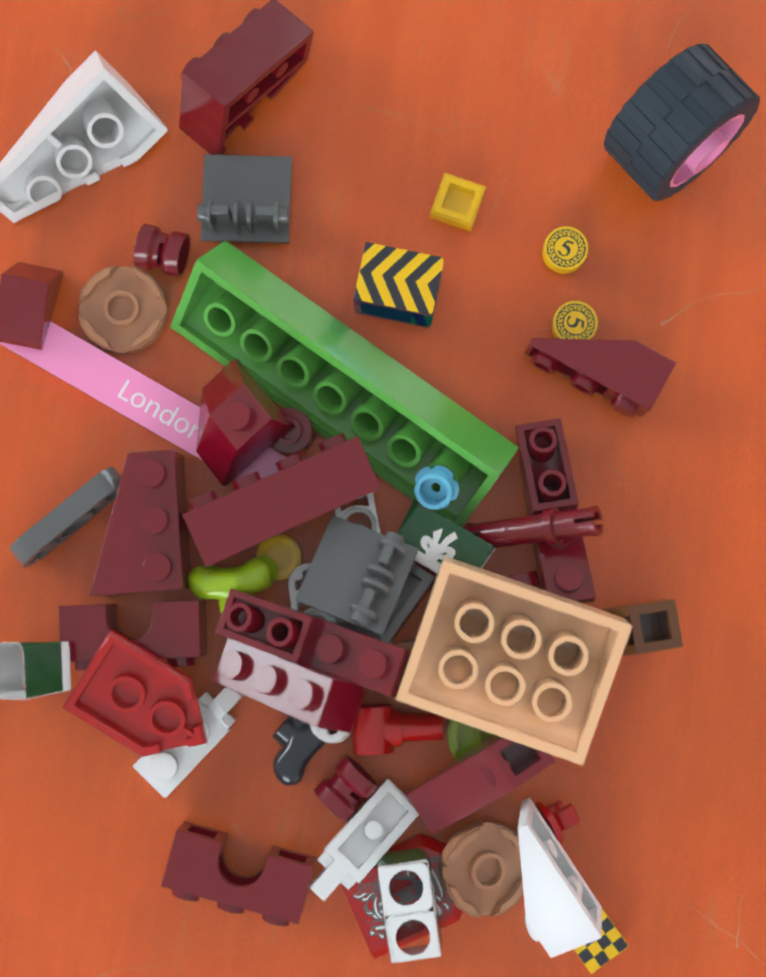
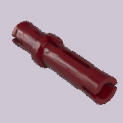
M597 505L567 511L548 508L544 509L542 514L474 524L467 523L463 526V529L493 546L492 548L545 541L549 545H558L568 538L600 536L603 532V524L595 525L594 521L603 520Z

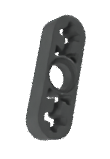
M109 467L95 475L21 535L10 546L9 550L24 568L30 567L43 559L115 500L121 475L114 467Z

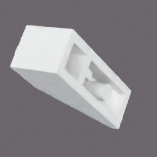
M530 797L522 800L518 836L526 913L525 924L532 939L536 942L540 941L552 958L602 938V906Z

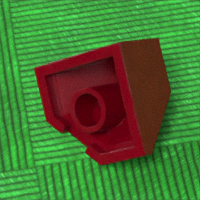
M234 358L202 388L196 452L222 486H227L292 427L237 358Z

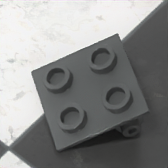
M204 154L202 204H198L197 207L198 222H201V241L223 242L226 240L227 242L289 244L292 157Z
M332 515L295 601L383 636L419 549L403 543L405 538L395 532L387 531L385 536Z

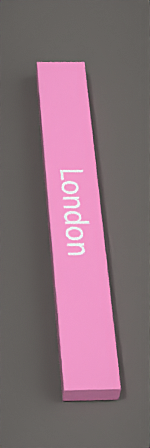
M51 321L42 350L0 342L4 347L202 460L196 452L200 407ZM269 447L234 479H240L258 471L261 479L278 472L275 463L287 457Z

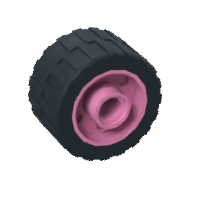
M696 44L672 57L666 64L655 71L628 99L606 132L604 148L652 200L661 201L671 197L694 181L729 148L751 122L754 114H756L758 105H760V97L708 44Z

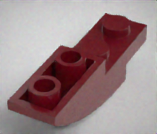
M561 418L516 425V440L519 447L518 455L528 516L542 514L544 509L557 508L559 511L577 509L579 501ZM583 537L564 539L562 544L549 545L546 541L533 543L537 568L541 571L545 591L580 603L594 602L596 595Z
M232 588L228 594L215 632L296 664L312 667L389 697H396L411 650L374 638L371 635Z

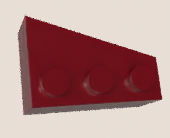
M270 0L261 9L254 8L251 10L239 27L231 33H223L216 40L212 49L200 58H192L184 67L181 74L182 90L179 129L210 155H224L227 151L224 147V141L239 125L242 129L246 130L254 121L253 117L249 115L253 108L264 96L273 100L308 61L314 31L277 0Z
M176 450L127 453L90 596L190 589L187 581L188 575L191 572L189 529L182 514L187 512L184 456Z

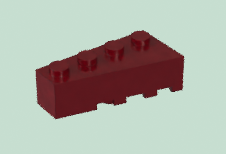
M341 433L319 443L318 446L321 450L319 454L304 460L302 453L298 452L276 462L278 472L261 479L258 471L233 481L232 484L235 491L218 498L215 490L188 501L192 510L182 514L205 566L208 567L380 489L379 482L358 436L347 441L344 433Z

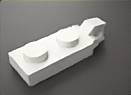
M227 687L215 699L208 692H205L201 698L197 699L208 739L207 744L192 747L186 745L162 750L161 753L141 757L132 767L166 798L232 729L230 726L236 719L229 711L244 695Z
M388 778L383 781L372 796L367 799L326 845L325 851L317 859L324 866V869L311 882L309 887L321 900L325 901L340 883L348 890L356 882L360 883L419 815L409 798Z

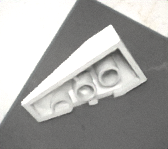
M96 50L62 84L0 162V212L13 223L59 201L61 195L85 183L88 186L100 180V175L120 165L126 167L138 161L168 131L164 123L133 87Z

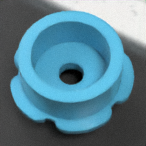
M437 465L434 468L424 467L415 477L417 482L414 487L415 496L419 503L428 509L441 510L447 508L450 501L455 500L458 496L459 484L453 479V473L447 467ZM432 484H439L440 490H434Z

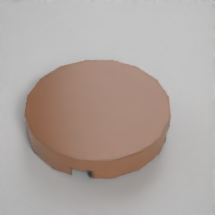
M132 266L107 267L89 279L81 290L79 298L80 315L78 314L81 327L92 342L107 352L121 355L141 352L154 344L165 329L169 313L166 295L154 277L140 268Z
M481 820L465 825L452 835L442 852L439 866L441 886L450 902L472 917L487 915L494 917L504 914L514 906L524 893L518 834L500 822Z

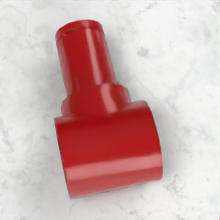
M361 704L352 729L353 754L357 755L390 754L394 752V747H401L402 742L443 740V718L441 715L435 713H401L400 709L393 710L392 704Z

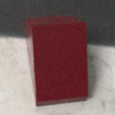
M17 262L2 273L0 285V342L38 350L43 349L64 276L62 270Z

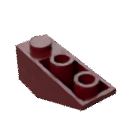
M532 338L524 354L532 357L530 363L536 368L549 374H554L557 371L571 379L570 385L576 390L593 396L595 392L611 401L609 406L627 417H634L635 414L641 417L651 410L676 364L673 360L638 341Z
M494 734L406 795L433 835L515 790L555 761L549 753Z

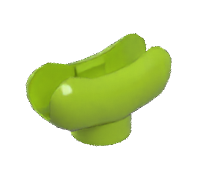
M260 555L257 558H251L237 567L197 566L189 573L187 581L191 592L202 600L218 599L220 614H222L231 588L251 595L267 590L276 580L277 568L274 560L268 556Z

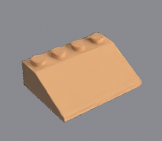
M443 556L396 700L583 765L632 625L623 617Z

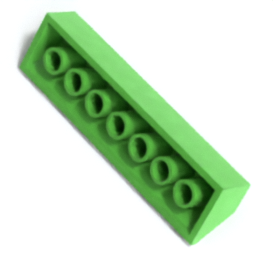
M226 240L196 260L170 328L225 367L234 358L239 359L271 400L283 408H296L303 411L309 417L313 430L326 439L344 433L347 441L358 436L374 473L410 499L419 502L415 496L414 487L417 483L415 477L424 467L434 468L437 465L447 467L452 471L453 479L459 484V493L455 500L450 501L447 508L433 511L460 527L465 524L518 450V446ZM434 483L432 488L438 491L440 490V485Z

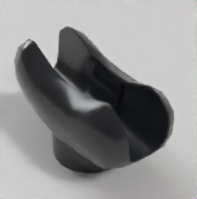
M290 715L272 735L282 746L273 759V772L277 779L286 786L298 784L303 777L308 762L327 743L316 737L311 730L310 724ZM329 730L330 735L337 733L335 730Z

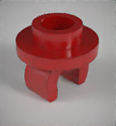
M559 800L548 807L541 802L534 803L560 844L563 843L561 831L567 830L580 822L571 803L564 806L563 802Z

